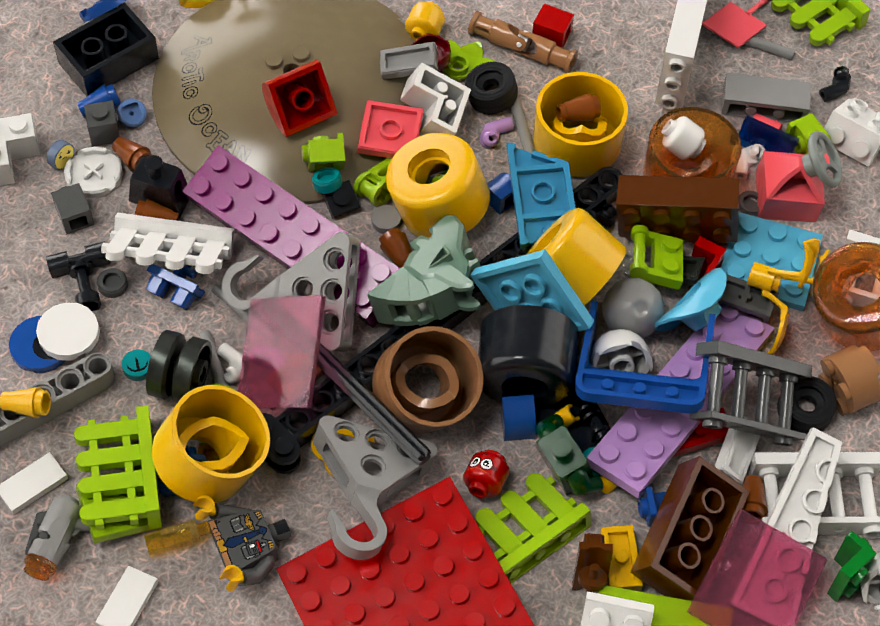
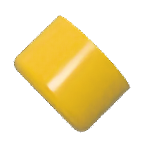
M571 72L552 79L542 88L537 98L533 131L535 151L544 153L550 158L556 157L568 161L571 177H589L603 167L612 166L618 158L623 144L628 116V105L625 96L610 80L593 73ZM586 93L597 95L601 105V115L595 118L594 121L560 122L556 114L557 104H562Z
M430 133L414 138L396 152L388 165L386 172L388 192L405 226L417 237L420 235L427 238L431 237L429 228L445 215H456L463 223L467 233L481 221L487 212L490 203L488 184L473 149L465 140L448 133ZM449 167L447 173L440 180L431 184H425L428 176Z
M575 208L556 220L527 253L530 254L546 249L585 306L615 273L626 254V247L582 208Z
M205 385L194 388L183 395L158 429L152 445L154 467L163 483L179 497L195 502L201 495H206L212 498L214 503L223 502L234 496L264 462L270 447L269 428L259 408L242 393L219 385ZM189 440H200L209 444L216 451L220 460L195 461L185 450L187 442Z

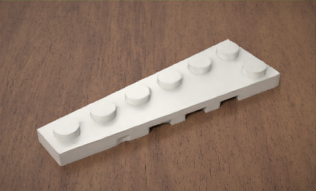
M814 427L809 430L728 605L769 626H793L801 598L802 585L810 565L809 559L813 545L816 543L819 522L826 506L828 489L833 480L842 441Z

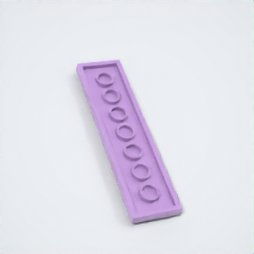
M719 303L722 310L715 318L713 341L720 340L760 351L773 336L774 327L752 314ZM708 325L696 332L694 331L658 375L687 379L701 377L703 357L696 356L697 343L706 342ZM711 364L704 406L698 412L707 411ZM730 364L724 366L721 397L734 383L735 370H732V365ZM629 407L586 459L591 469L636 498H639L645 491V488L652 483L701 421L689 419L690 414Z

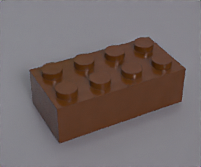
M619 175L616 198L619 237L631 240L632 227L644 225L651 232L680 238L688 242H696L699 236L717 243L737 242L739 179Z
M701 456L679 464L630 573L664 596L703 602L750 491Z

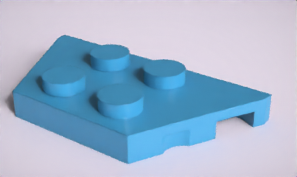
M507 143L506 151L520 250L533 245L556 220L576 207L568 161L556 157L550 158L544 153L535 150L530 153L516 148L514 143Z

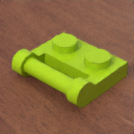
M644 225L632 227L631 240L634 244L630 276L632 278L644 279L652 284L679 290L683 283V239L651 232ZM645 245L651 247V268L645 263Z

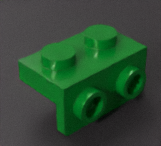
M853 531L846 535L834 558L842 568L836 575L827 594L836 602L844 595L850 599L860 589V583L869 574L866 568L877 554L865 538L857 536Z

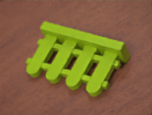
M772 0L771 8L776 12H783L786 9L792 12L789 23L793 28L801 29L807 25L811 29L808 40L814 46H821L824 43L830 46L834 43L835 36L843 30L847 29L850 32L854 28L857 30L861 29L866 25L871 8L861 0H811L802 7L797 4L800 0ZM826 12L831 15L830 18L821 24L816 21L817 18Z
M148 405L136 407V419H129L128 415L120 416V421L97 424L96 420L92 419L87 420L88 425H82L75 429L74 439L76 444L79 446H89L90 449L80 452L75 459L78 470L91 472L92 475L82 478L77 484L79 495L86 499L93 498L94 503L82 506L79 511L81 522L84 525H95L96 530L105 529L104 524L130 520V525L139 524L138 519L147 518L149 530L162 528L157 473L152 458L153 435ZM139 439V444L131 445V440ZM123 442V446L98 449V444ZM141 465L142 470L134 471L133 466ZM125 467V472L100 475V470ZM144 491V496L136 497V492ZM127 493V499L102 502V497Z
M539 473L529 474L526 478L527 493L520 496L516 491H505L501 495L503 510L495 514L489 508H482L475 515L476 523L483 536L486 535L498 548L494 555L511 584L591 527V510L583 502L577 505V502L572 497L566 500L554 488L556 481L551 476L545 479ZM537 500L549 514L541 518L529 504ZM510 517L524 530L518 536L503 523Z

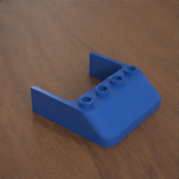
M591 301L589 313L594 322L590 329L585 330L575 380V391L580 399L595 403L687 414L695 413L702 409L706 398L710 369L707 358H703L701 377L697 379L593 367L590 364V358L597 330L598 301ZM709 314L706 342L713 341L716 314Z

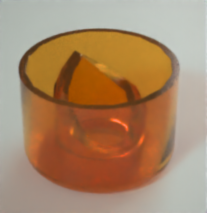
M683 107L669 111L655 122L650 131L642 170L643 176L734 178L742 149L739 134L726 118L708 109ZM686 116L703 128L706 144L700 154L694 159L681 160L663 147L662 140L664 135L661 131L670 119L675 121L679 117ZM679 161H690L699 166L684 170L674 167L672 164Z
M872 242L847 244L834 250L819 265L813 279V301L825 330L836 342L844 347L859 343V347L864 345L870 351L880 350V297L872 304L862 307L849 304L846 301V297L853 282L862 275L870 274L880 282V244Z

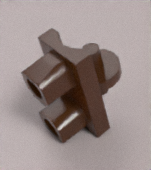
M587 533L584 535L583 542H579L572 590L584 588L586 591L594 593L604 589L607 585L613 555V544H605L604 535Z

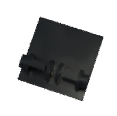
M575 387L573 392L564 401L547 407L535 408L536 418L538 422H541L554 415L563 407L571 404L573 406L570 408L571 414L574 417L579 416L580 419L567 427V430L582 453L588 448L596 447L611 429L598 404L580 399L576 394Z

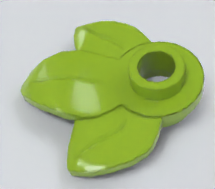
M448 40L451 48V59L448 66L444 69V73L453 80H464L476 66L495 61L490 58H483V48L480 41L460 47L455 41Z

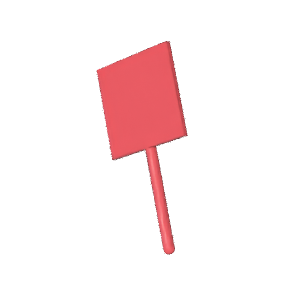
M761 0L748 11H744L732 2H729L705 20L702 26L735 47L740 48L767 26V24L751 14L770 0Z

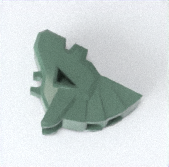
M445 215L429 228L431 237L427 238L420 235L412 241L410 246L414 251L409 254L404 266L367 294L379 323L395 324L396 326H422L436 319L441 320L457 310L474 311L481 308L480 302L472 297L475 286L473 279L470 277L473 270L481 266L479 260L474 256L465 227L456 215Z

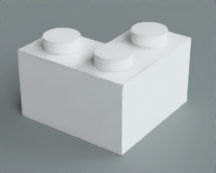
M421 63L407 79L400 101L411 107L424 109L419 136L430 133L455 135L471 89Z
M31 113L0 118V186L15 183L12 160L40 155L37 131Z

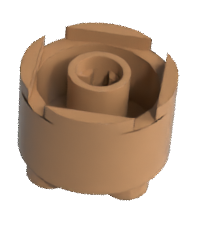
M855 343L824 357L820 361L823 373L819 374L818 378L825 381L833 389L837 401L836 409L841 416L852 414L880 401V383L877 377L880 374V366L866 346L862 345L859 347V343Z

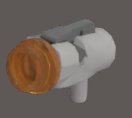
M69 495L55 497L52 499L47 511L36 514L25 550L26 557L24 563L26 565L24 572L29 576L47 581L50 575L55 574L58 563L71 547L68 544L70 539L76 537L80 531H90L89 527L81 522L79 515L81 507L76 498Z

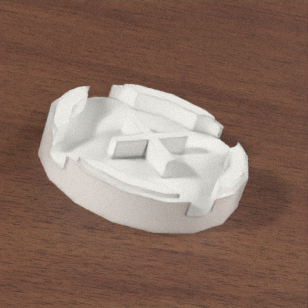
M94 146L81 149L77 152L76 156L70 157L66 162L64 175L68 186L79 183L86 198H97L105 196L117 188L121 183L123 170L118 156L116 157L106 148Z
M62 303L53 306L42 315L36 330L39 344L43 351L50 357L66 361L78 359V356L92 351L99 340L100 333L95 314L88 307L79 303Z

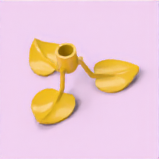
M812 238L803 241L805 260L803 269L800 272L779 270L758 262H754L747 285L763 290L761 296L769 298L781 310L778 333L772 348L767 352L768 354L773 355L782 344L790 315L788 306L775 297L771 291L778 292L782 279L799 282L798 288L801 289L805 283L814 284L810 296L813 298L817 296L824 282L831 256L830 249H827L823 255L818 256L821 243L819 239ZM818 256L820 265L817 275L808 278Z

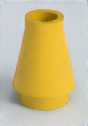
M41 387L11 392L4 391L0 396V408L3 411H11L36 419L46 416L50 411V393Z

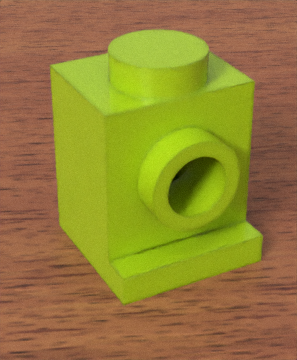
M810 113L788 123L783 139L786 143L792 142V147L797 154L805 155L809 153L808 139L813 132L820 131L827 135L829 139L831 137L813 113Z
M337 133L336 139H330L329 136H317L313 140H308V144L301 146L302 161L308 162V172L318 171L327 167L338 170L344 169L346 160L343 133Z

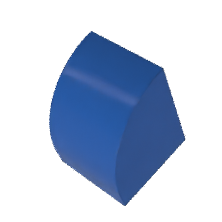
M500 173L487 183L490 190L489 205L499 215L514 205L510 174Z
M534 395L502 397L500 414L504 441L535 439L536 414Z

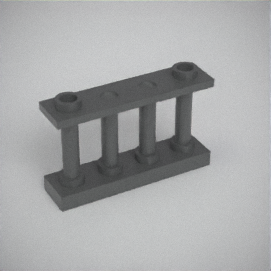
M720 340L697 343L696 356L707 358L708 363L711 364L707 411L691 413L689 419L701 421L704 428L722 429V427L772 438L774 439L773 444L792 446L793 441L806 439V433L791 430L794 384L798 383V379L811 378L812 365ZM728 364L732 365V370H735L731 415L720 413L724 366ZM751 370L756 371V376L759 377L755 421L744 419L748 372H751ZM779 377V382L782 383L778 427L768 424L771 378Z

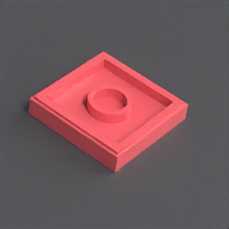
M367 100L357 153L392 159L402 146L419 137L424 109Z

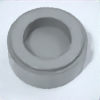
M381 205L372 212V226L381 234L393 228H399L401 225V216L394 206Z

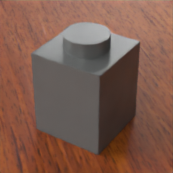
M113 100L84 105L92 147L113 144L120 137Z
M79 183L64 186L57 191L51 192L56 211L66 235L94 225L90 207Z

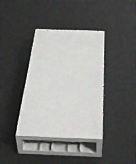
M707 0L677 1L655 104L661 105L665 109L676 108L682 110Z

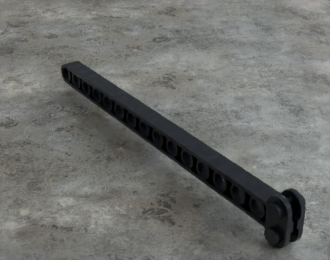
M603 167L574 188L575 207L582 208L585 211L593 210L597 212L603 208L605 203H614L617 198L619 175H623L620 170L614 167ZM585 199H588V200H591V201H593V202H585L584 200H585ZM517 232L479 261L480 266L526 255L528 251L520 250ZM474 282L475 288L473 289L472 297L478 300L482 307L488 300ZM457 310L441 320L436 319L422 326H394L344 366L373 392V372H365L363 369L366 367L375 368L378 359L389 346L418 328L436 326L452 330L476 310ZM328 377L276 418L271 414L262 413L270 433V447L264 461L277 473H292L299 467L301 462L300 448L312 439L320 419L323 416L339 418L355 406L356 403ZM320 403L329 405L326 409H318L315 406ZM295 422L305 423V426L301 428H295L291 425Z

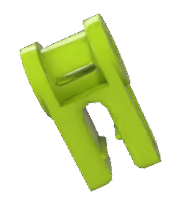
M386 158L368 171L361 173L354 183L353 190L355 194L360 197L369 198L371 204L376 207L385 205L391 199L386 184V172L391 158Z

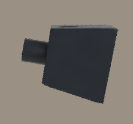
M157 155L142 157L130 179L129 202L138 204L139 199L144 201L150 199L174 212H178L180 218L189 202V198L182 192L187 186L182 169L163 162L161 157Z

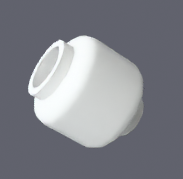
M686 116L679 117L675 121L670 119L661 131L664 135L662 140L663 147L681 160L694 159L700 154L706 144L703 128Z

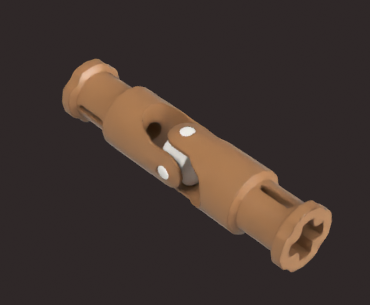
M476 11L469 23L468 34H477L485 37L492 44L504 48H512L518 54L542 64L548 65L550 63L564 69L565 73H570L577 60L578 50L573 49L570 51L557 46L555 41L526 30H519L512 24L500 19L492 20L482 16V12ZM532 40L537 46L536 53L526 51L531 45Z

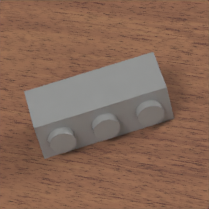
M726 73L722 89L721 115L753 119L757 113L772 120H778V122L790 123L809 114L811 83L740 73Z

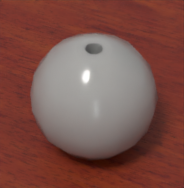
M625 278L616 282L607 291L602 302V315L606 325L611 330H631L644 338L655 331V323L664 315V301L661 293L650 282L641 278Z

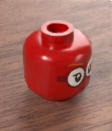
M494 450L480 451L471 458L463 474V481L470 494L480 499L492 498L500 494L510 474V469L505 457Z

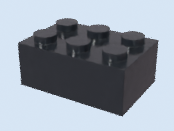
M125 2L53 41L59 65L86 97L102 85H113L159 59L155 36Z

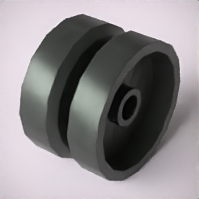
M167 329L163 331L154 346L146 375L147 395L164 400L172 395L174 402L178 403L183 395L190 390L204 386L209 374L212 358L211 342L194 336L186 342L185 336L182 333Z

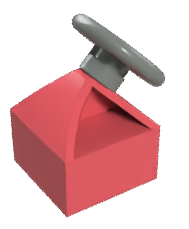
M820 131L813 132L808 139L809 153L805 155L772 151L763 152L756 169L759 218L803 222L817 221L825 205L823 183L828 187L835 188L842 181L841 161L834 144L827 135ZM830 169L833 172V179L826 173V170Z

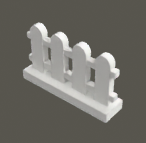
M118 212L115 216L114 231L110 233L111 241L110 243L102 244L101 253H106V259L109 261H121L125 256L135 257V262L139 265H151L157 260L164 261L168 269L179 270L185 265L196 266V272L210 274L215 269L222 268L223 259H232L234 228Z

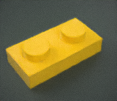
M633 525L601 527L600 534L604 535L605 544H613V555L607 585L641 591L643 587L642 580L630 573L638 556Z

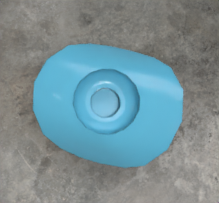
M722 268L712 269L692 286L684 297L655 323V330L660 332L669 331L683 322L696 332L708 325L709 314H716V318L722 310L718 301L723 297L727 283V275Z

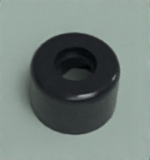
M533 305L508 306L489 313L481 323L478 356L483 370L482 392L502 403V397L534 395L535 408L547 407L564 401L573 392L575 387L579 335L576 324L569 317L558 311Z

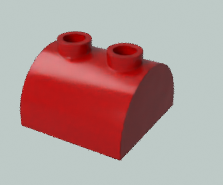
M318 60L311 61L262 83V92L268 110L276 126L285 137L338 114L321 62Z

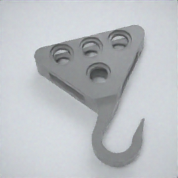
M336 233L291 268L277 276L248 300H243L237 292L238 279L242 274L253 269L265 257L256 255L245 261L237 262L229 267L223 277V295L231 306L248 311L257 310L263 306L265 301L276 298L327 350L345 352L352 345L360 240L350 234ZM341 254H343L345 257L344 265L340 269H338L337 259ZM311 283L313 285V292L310 297H307L305 290L307 285ZM338 285H340L342 288V294L340 298L336 300L334 297V290ZM337 315L339 326L336 330H333L331 321Z
M323 416L320 419L313 438V444L350 504L358 511L374 537L373 540L368 542H358L352 539L347 534L345 526L333 509H330L326 519L332 532L333 543L342 554L352 559L365 560L374 557L380 552L387 537V526L379 512L378 506L429 472L437 454V447L433 443L421 440L430 449L431 457L424 464L418 465L403 450L399 449V446L382 429L333 416ZM343 428L352 431L354 437L339 434L337 431ZM370 437H379L385 442V445L370 442L368 439Z

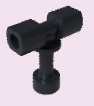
M105 241L84 246L85 252L68 256L67 251L46 256L52 279L68 274L70 277L77 279L80 293L75 296V302L88 307L91 311L99 310L101 308L99 293L91 289L89 275L93 273V268L111 264V261L106 259V253H101V246Z

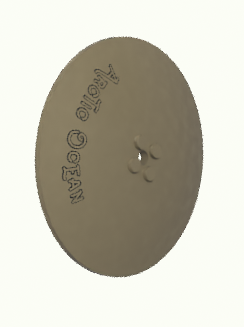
M215 0L187 19L173 34L162 51L156 66L152 87L153 110L156 123L170 151L193 175L197 173L217 145H219L303 203L324 202L322 194L315 191L312 182V176L317 171L308 172V162L302 161L301 146L308 144V140H313L317 136H329L330 139H336L337 133H343L346 161L344 169L339 171L342 182L349 180L352 188L354 187L355 180L361 173L368 171L386 158L357 153L366 102L371 100L409 106L400 101L409 76L383 80L380 67V50L410 46L416 40L412 39L410 33L406 31L405 24L398 19L400 17L377 0ZM318 60L321 62L338 114L285 137L276 126L268 110L262 92V83L311 61Z

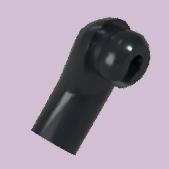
M839 66L835 68L832 85L819 90V95L824 102L845 95L849 91L851 75L847 67Z
M605 203L603 208L597 212L593 210L586 211L606 230L611 227L614 222L613 218L617 215L616 207L610 203Z

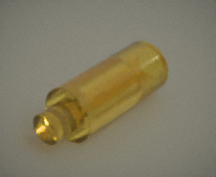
M195 519L144 534L149 555L153 557L201 542L200 536L210 534L211 530L208 521L196 524Z

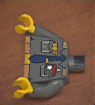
M206 495L198 497L193 506L202 509L196 512L195 518L198 521H203L208 516L211 518V520H208L210 532L225 567L219 578L221 580L225 578L230 580L226 586L227 591L233 592L237 586L262 583L278 560L275 543L291 537L286 520L282 519L267 525L261 510L214 503L212 498Z

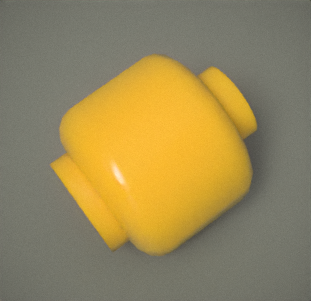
M419 2L413 6L407 17L405 29L414 40L426 34L439 35L445 23V16L441 8L434 2Z

